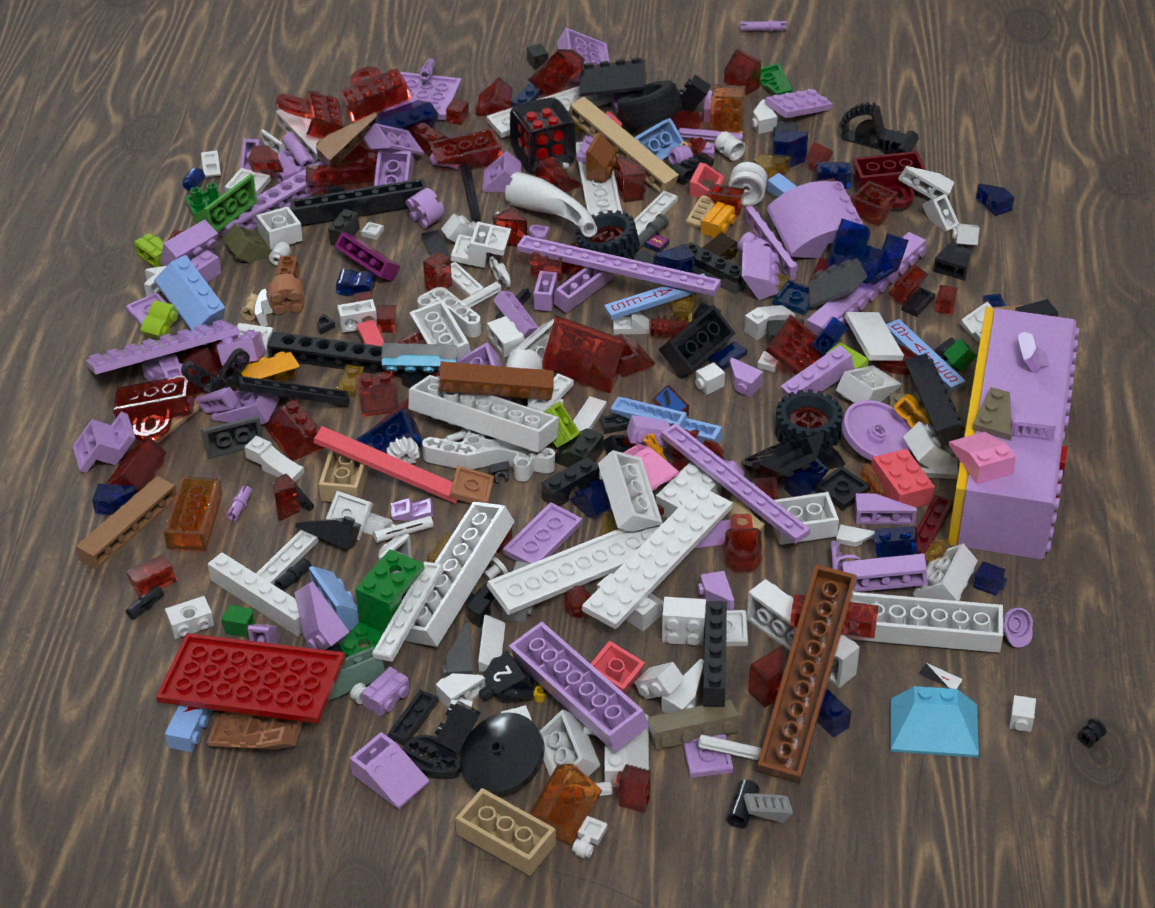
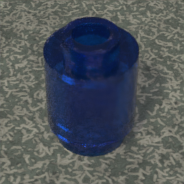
M193 167L187 173L182 183L187 191H190L191 188L195 190V187L200 186L205 179L203 170Z

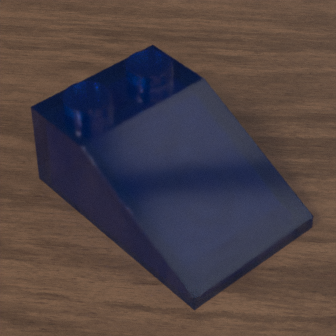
M402 408L358 437L357 441L387 454L386 448L390 447V442H395L396 438L400 440L403 436L407 439L411 437L419 448L422 446L423 438L415 420Z

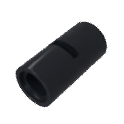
M741 780L738 783L726 819L735 828L743 829L749 824L752 814L748 812L744 795L746 793L759 794L760 791L759 786L751 780Z

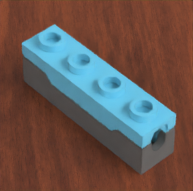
M382 343V367L388 372L405 369V372L423 370L426 373H433L434 370H439L440 361L457 363V345Z

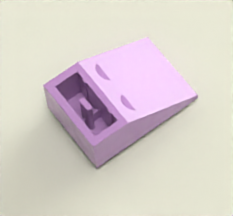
M382 732L350 757L352 775L397 809H400L430 783L429 779L399 745Z

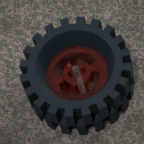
M608 210L607 213H603V211L598 212L599 215L597 216L591 215L597 226V232L591 237L584 236L579 227L576 229L575 236L579 248L627 259L639 251L640 241L635 221L626 212L621 214L619 210H616L615 213L612 210Z
M803 389L798 390V394L794 392L789 393L788 397H782L781 402L779 401L777 404L775 436H777V441L782 443L795 441L796 438H803L809 434L823 431L825 435L822 442L833 448V445L836 446L841 438L842 407L838 405L836 399L832 400L831 395L823 396V392L819 390L817 393H813V389H808V392L805 393Z

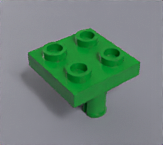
M211 182V187L210 183H208L206 191L201 192V188L195 187L194 192V188H191V195L184 197L185 203L193 216L221 196L215 182Z

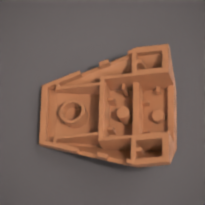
M226 711L216 716L207 745L266 750L288 749L296 746L303 721Z

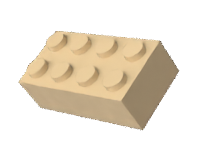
M483 788L455 818L457 835L529 876L556 846V829Z

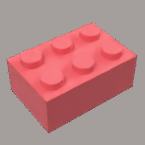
M907 449L872 457L869 475L885 497L913 507L931 503L935 486Z

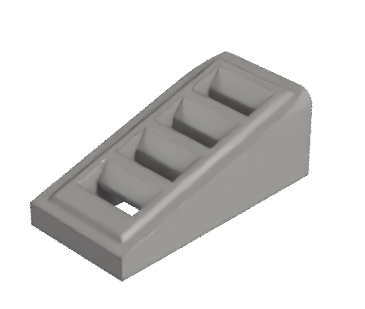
M752 793L744 795L749 814L784 823L793 814L789 799L786 796Z

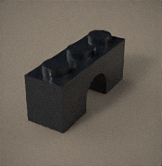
M586 457L541 482L542 499L547 504L552 502L560 507L569 501V494L575 486H578L584 492L600 484L599 466Z

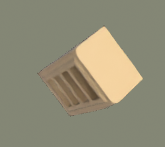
M702 195L688 216L686 224L701 228V220L717 203L716 199Z

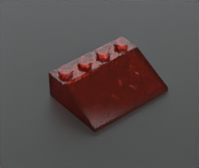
M556 315L544 353L542 369L554 371L555 374H561L580 383L611 393L618 379L626 340Z

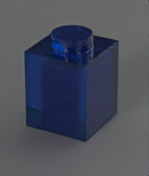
M982 561L975 574L973 588L997 596L999 590L1005 588L1007 578L1004 577L1006 569Z

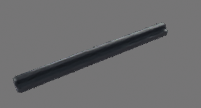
M466 157L467 163L460 164L472 222H480L481 216L471 167Z

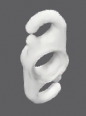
M490 256L489 263L495 278L502 280L503 284H506L505 287L509 288L511 280L503 263H498L494 256Z

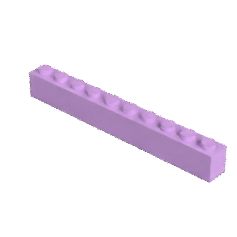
M908 232L865 269L868 277L852 293L827 302L808 318L806 334L823 343L829 337L831 338L847 322L844 317L846 312H859L863 310L880 292H883L888 285L894 283L896 278L904 274L910 266H913L920 257L925 255L926 240Z

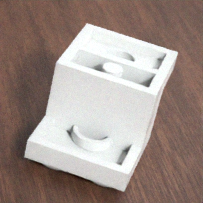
M477 222L472 237L458 234L451 254V261L485 268L489 253L504 256L511 229Z

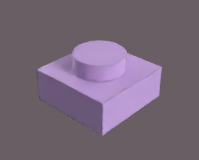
M699 142L697 155L699 153H706L714 159L715 143Z

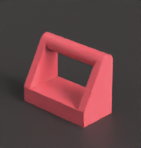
M699 163L690 180L689 195L695 197L704 195L715 199L725 177L707 164ZM704 179L716 181L712 191L702 185Z

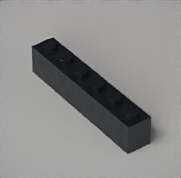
M706 601L703 707H725L727 602Z

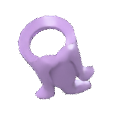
M841 540L837 542L832 541L833 569L843 571L842 560L846 558L861 560L856 555L842 556V552L839 551Z

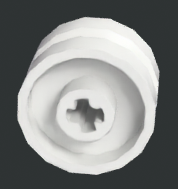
M743 162L736 165L731 172L728 184L730 198L735 203L743 206H752L759 203L764 197L767 185L766 171L760 165L753 162Z

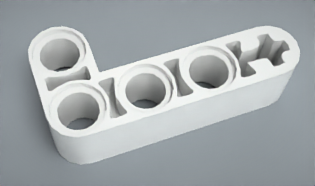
M437 287L418 297V309L443 300L465 335L473 338L481 334L480 316L447 289Z

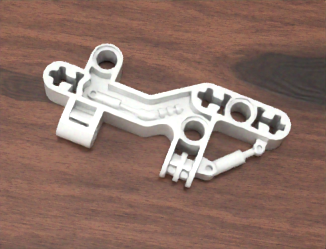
M464 428L460 432L446 436L445 439L428 437L422 442L423 460L428 463L456 468L458 465L468 469H477L509 461V465L513 467L514 479L521 482L529 480L534 471L547 474L555 470V452L551 448L544 447L539 452H531L529 449L514 446L505 441L489 440L490 436L481 435L479 432ZM463 439L462 442H454V441Z

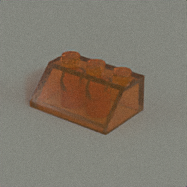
M557 765L532 808L530 815L556 829V840L567 845H573L580 827L586 817L589 816L602 790L576 765Z

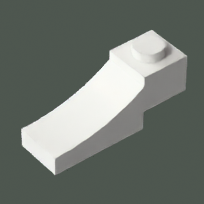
M255 436L244 447L246 458L261 464L262 470L280 479L287 475L296 482L304 474V467L281 454L272 446L270 441Z

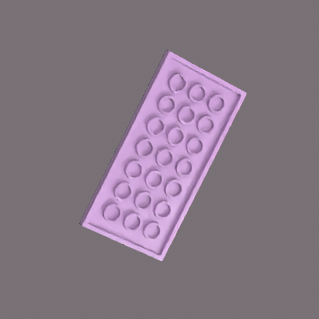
M220 319L213 321V325L206 326L202 324L195 326V330L188 331V329L177 331V335H162L159 340L147 339L142 341L143 344L141 345L129 344L124 346L125 349L123 350L111 349L105 355L93 354L85 361L87 367L94 374H99L239 335L240 333L237 326Z

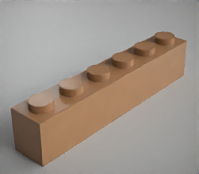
M159 476L154 478L99 527L94 529L84 540L79 542L76 546L79 560L97 570L178 499L175 485Z

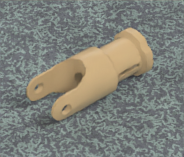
M255 287L250 292L245 302V307L240 312L241 316L248 321L254 320L256 317L255 305L259 295L253 294Z

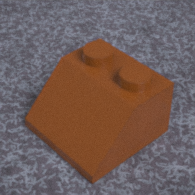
M601 133L596 134L586 151V178L606 182L608 177L612 176L614 167H617L619 158L617 157V150Z

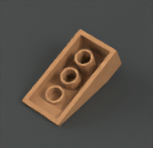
M373 113L327 135L325 138H321L316 143L318 158L334 169L364 140V136L373 124H379L378 115Z

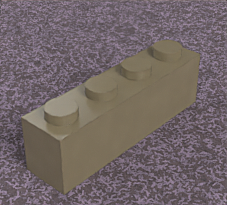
M731 699L725 700V707H703L702 705L648 717L649 735L656 750L681 745L684 742L688 743L700 738L701 735L713 737L715 735L739 732V715Z

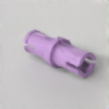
M242 486L238 495L231 501L232 505L226 513L228 520L237 521L242 510H245L246 503L252 494L250 487L246 486L245 488V486Z

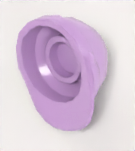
M1012 608L1003 616V633L1012 646L1016 648L1025 647L1032 639L1033 619L1031 614L1023 608Z

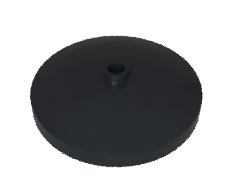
M508 712L488 717L470 732L463 744L460 755V766L463 776L478 792L483 788L496 796L512 794L526 786L539 771L545 753L543 736L537 726L524 715Z

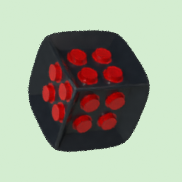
M538 99L519 104L511 109V144L516 157L527 171L543 172L547 167L559 164L557 160L560 163L570 164L574 162L576 156L575 125L571 114L558 99Z

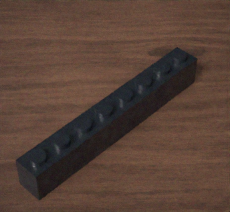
M424 178L292 199L290 200L291 211L300 221L301 226L335 220L344 209L357 212L358 216L408 208L406 200L427 187Z
M924 353L905 360L909 375L941 446L949 445V441L964 438L962 434L965 431L963 422L960 420L959 414L947 392L945 384H943L933 359H929L927 354Z

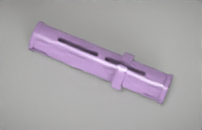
M740 21V32L787 31V21Z
M433 59L426 60L425 65L421 67L420 78L422 80H427L432 75L433 68L435 67Z

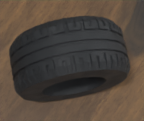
M663 80L646 84L644 90L625 93L618 99L617 106L625 126L628 128H640L661 122L677 114L681 110L682 102L676 84L670 80Z

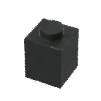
M542 44L527 47V61L534 70L549 66L548 52Z

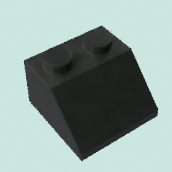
M588 428L580 431V434L564 443L555 454V463L568 468L586 457L595 463L604 451V434Z

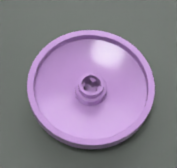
M862 400L853 403L845 412L841 425L844 437L850 446L863 457L872 461L874 456L907 449L909 453L912 452L903 438L912 428L906 419L897 414L893 407L879 401Z

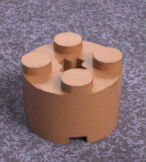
M280 274L275 276L273 281H269L267 286L269 305L275 314L301 312L305 298L303 282L300 278L298 280L292 274Z

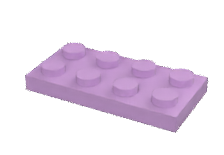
M814 89L773 95L765 99L766 105L785 118L831 110L833 103L828 101L826 97L819 95Z
M550 502L503 548V554L515 561L534 563L547 558L583 524V518Z

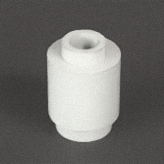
M286 242L277 243L269 255L270 262L278 266L280 256L290 255V246Z

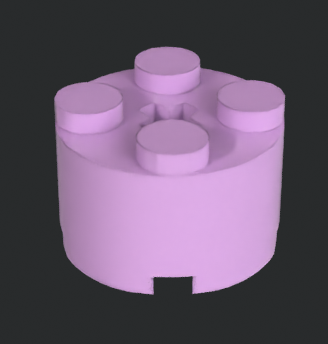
M429 188L419 191L406 200L410 210L409 217L414 222L418 221L423 229H426L445 215L442 202H437L435 199L437 195Z

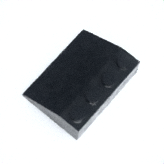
M639 57L632 58V61L619 59L614 63L602 61L600 64L595 65L593 63H585L580 69V97L644 90L647 81L645 59Z

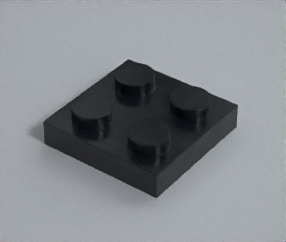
M840 466L815 485V491L818 493L828 492L832 502L845 510L855 502V494H866L870 491V485Z

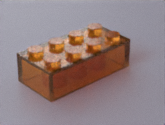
M181 476L164 530L167 549L207 550L223 495L220 478Z

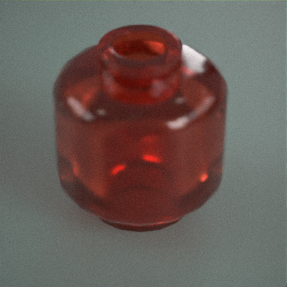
M574 586L566 591L564 595L565 611L575 618H580L587 614L582 611V605L591 597L590 592L583 586Z

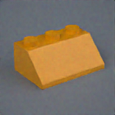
M279 352L272 358L262 357L255 363L250 364L248 362L240 376L282 382L295 378L300 366L291 352Z

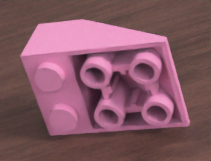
M637 444L623 452L642 458L652 491L656 490L659 485L671 481L673 477L679 474L678 470L649 446Z

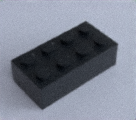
M712 305L701 312L658 350L679 378H682L697 368L736 333L715 305Z

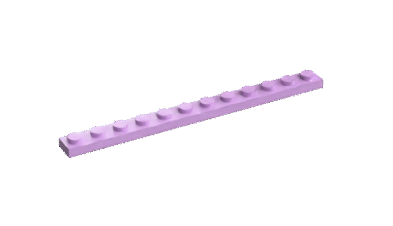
M524 235L517 245L518 251L706 295L715 296L721 286L720 279Z

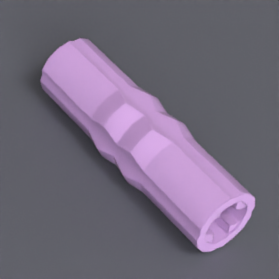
M293 132L286 133L283 136V142L300 167L305 170L314 165L313 159Z

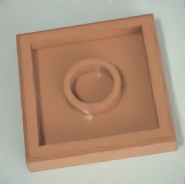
M457 465L449 497L471 504L473 502L488 503L494 476Z

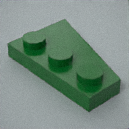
M780 63L749 71L750 77L772 95L792 93V88Z

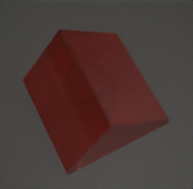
M511 207L493 216V225L511 229L507 246L517 247L524 235L528 236L527 218L516 208Z
M208 348L196 349L183 360L184 363L188 361L194 362L215 376L219 372ZM188 369V372L195 376L197 375L193 369ZM208 375L201 378V384L209 381ZM194 384L198 394H201L206 391L198 385Z

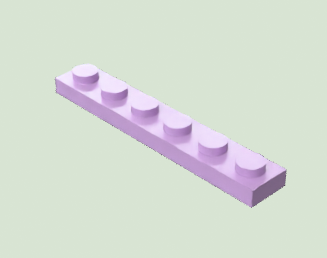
M753 206L746 207L745 221L759 239L761 238L770 243L772 251L776 252L779 256L780 262H778V266L789 281L796 280V272L798 271L796 262L791 259L789 253L782 247L781 242L776 239L773 231H770L767 223L761 219L759 212H756Z

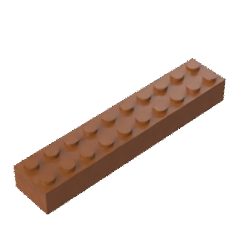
M817 564L814 566L758 761V772L801 783L856 586L857 575Z

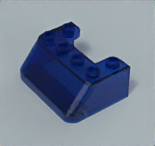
M842 218L827 261V267L829 268L834 264L839 266L840 263L847 259L851 261L858 258L868 275L863 283L875 285L899 269L909 240L887 233L881 250L867 245L871 234L868 226Z

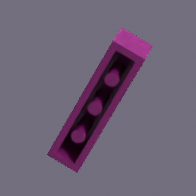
M341 232L334 246L374 274L390 281L394 280L401 267L356 236Z

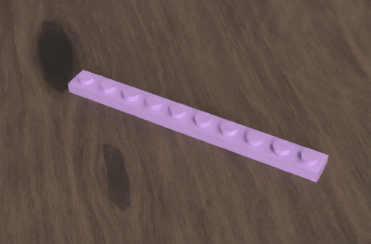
M674 424L662 431L661 437L793 543L796 544L810 535L809 527L678 424Z

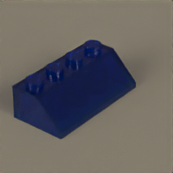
M417 100L377 115L379 124L408 130L410 134L433 127L439 113L431 102Z

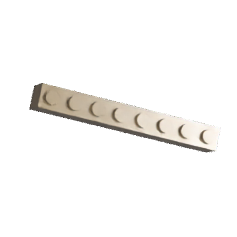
M583 96L570 105L569 113L573 121L593 138H595L597 133H601L617 150L619 160L661 194L663 191L667 192L675 187L678 174L597 108L591 101Z

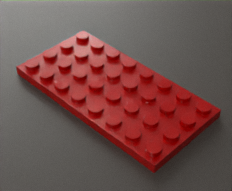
M186 633L156 695V699L159 703L319 724L346 656L345 652Z

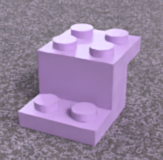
M120 412L112 425L91 419L72 446L81 472L87 473L96 460L117 465L120 459L124 457L127 449L135 441V435L128 414Z

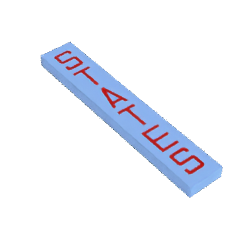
M666 285L606 304L604 308L610 319L614 320L698 292Z
M900 319L886 324L895 341L912 357L926 353L929 359H933L935 367H937L943 384H945L948 391L952 392L965 386L966 381Z

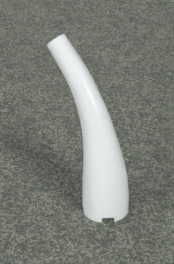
M515 172L510 177L513 179L510 185H506L505 198L506 201H510V205L562 216L574 222L586 237H591L597 232V226L586 208L553 184L521 172Z

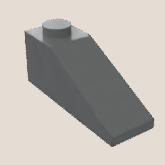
M465 623L446 656L447 665H443V678L452 673L473 675L470 623Z

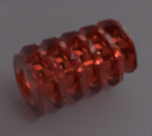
M657 314L655 319L653 317L651 319L650 335L653 337L657 332L658 337H661L664 332L665 338H668L670 333L673 337L689 323L688 317H685L684 322H682L681 316H678L677 321H675L673 315H671L669 320L664 315L661 320L659 314Z

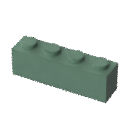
M374 646L345 659L329 700L337 699L341 695L351 692L352 688L358 683L365 685L373 683L385 672L383 660L373 657Z

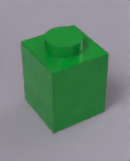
M960 338L944 352L948 358L946 362L953 369L956 367L960 371H963L978 357L972 348Z
M229 605L227 612L223 613L221 619L225 634L249 638L248 626L255 624L253 609Z

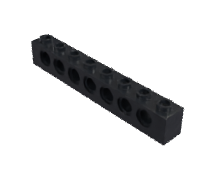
M273 332L267 345L269 358L275 357L274 355L279 352H291L299 364L400 378L402 373L405 372V369H397L396 372H388L386 369H383L382 346Z

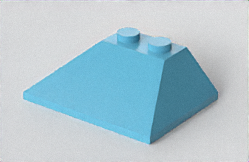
M914 686L891 698V752L979 757L977 704L961 691L950 688Z

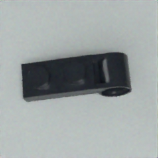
M699 153L675 164L671 169L678 174L677 181L687 184L699 163L713 166L715 159L706 153Z

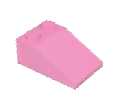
M982 432L949 441V446L976 484L1013 474L1016 456L1009 446L998 438Z

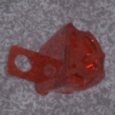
M733 514V529H728L725 532L723 545L725 563L735 572H753L762 562V532L758 528H753L752 516L750 514ZM739 518H744L748 523L746 525H739L736 521Z

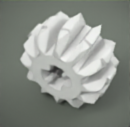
M403 436L400 440L396 438V441L390 442V447L386 448L387 454L410 464L416 463V459L420 457L419 447L411 437L407 439Z

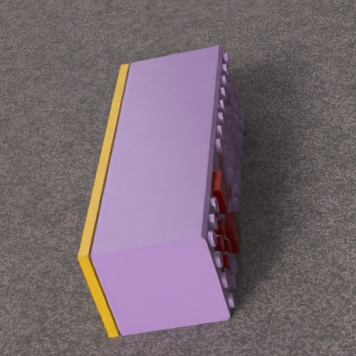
M985 308L965 437L982 433L972 430L991 387L1010 392L1011 429L1018 412L1056 423L1053 441L1013 435L1011 441L996 437L1005 442L1016 456L1014 471L1011 475L976 484L960 461L948 545L956 546V543L958 545L964 543L967 548L1035 559L1045 558V553L1050 552L1051 540H1048V538H1053L1054 527L1051 524L1055 525L1057 512H1054V510H1058L1061 481L1063 479L1068 446H1063L1062 443H1064L1065 438L1064 430L1068 428L1069 422L1068 415L1071 406L1069 402L1071 401V389L1074 380L1072 376H1074V364L1077 354L1075 351L1078 345V340L1075 339H1078L1079 328L1076 327L1074 319L997 308L993 311V308ZM1027 332L1034 335L1037 346L1046 352L1049 366L1040 367L1035 372L1030 370L1023 359L1018 339L1019 334Z

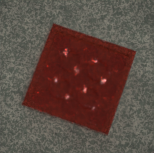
M790 314L765 351L797 375L825 356L826 352L832 349V347Z

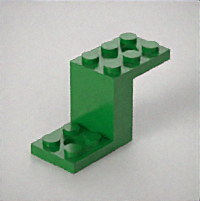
M389 549L355 588L359 623L339 644L346 657L377 646L402 602V595L425 570L423 563ZM400 571V573L392 574L391 572ZM363 644H368V645H370L369 647H364V648H361V647H360V646L363 645Z

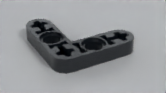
M242 348L235 349L216 376L191 361L182 365L181 373L186 379L211 393L217 391V386L222 387V389L231 388L247 366L250 356ZM240 355L243 356V359L241 360L237 357ZM188 369H193L197 375L188 373ZM234 369L233 375L226 377V371ZM208 375L209 381L201 384V378Z

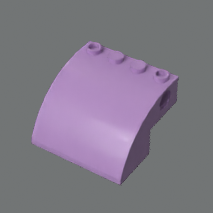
M817 181L797 186L779 196L767 207L768 213L790 257L820 258L828 243L857 245L863 232L866 230L843 184L838 181Z

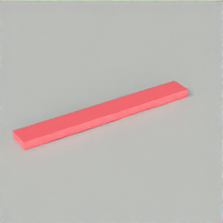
M321 426L314 438L313 443L455 504L458 501L449 497L452 482L323 426Z

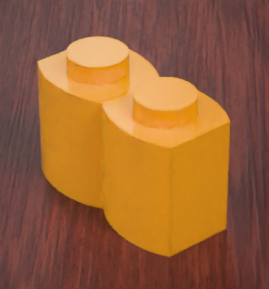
M906 394L894 405L897 414L906 419L911 428L919 421L925 425L931 424L925 409L920 407L919 402L912 395Z

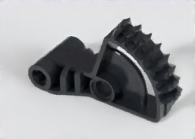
M862 102L860 105L857 104L850 108L839 123V127L842 129V140L878 149L885 154L911 152L919 140L918 134L914 131H907L903 134L900 131L886 129L880 106L876 105L875 102L872 104L869 102L864 104ZM862 115L872 116V119L859 123L855 131L849 130L851 119Z

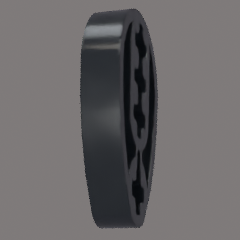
M419 735L411 738L405 744L403 751L426 777L455 779L460 775L461 766L458 757L453 750L436 742V737Z

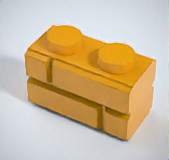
M717 202L701 220V233L707 236L710 235L713 238L717 237L719 233L726 234L729 225L735 223V208Z

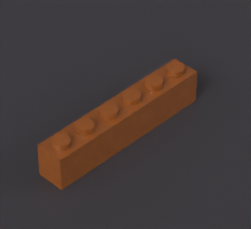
M440 361L438 391L551 400L554 371Z

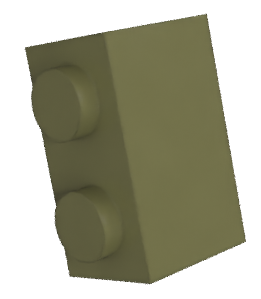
M235 223L223 238L227 248L241 262L243 260L249 263L268 257L272 251L260 234Z

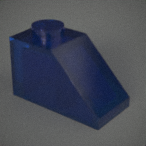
M98 483L92 499L95 514L113 515L122 505L138 493L137 487Z

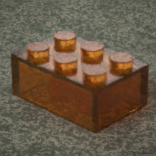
M713 84L710 130L743 134L746 86Z

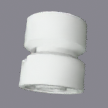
M728 131L718 135L714 145L716 150L732 161L740 159L746 148L745 143L735 138Z

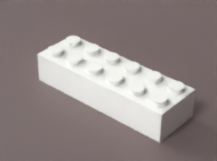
M765 579L748 592L747 620L790 651L803 606L795 601L793 597L787 595L776 585ZM843 634L829 679L839 688L856 675L860 648L853 640H850Z

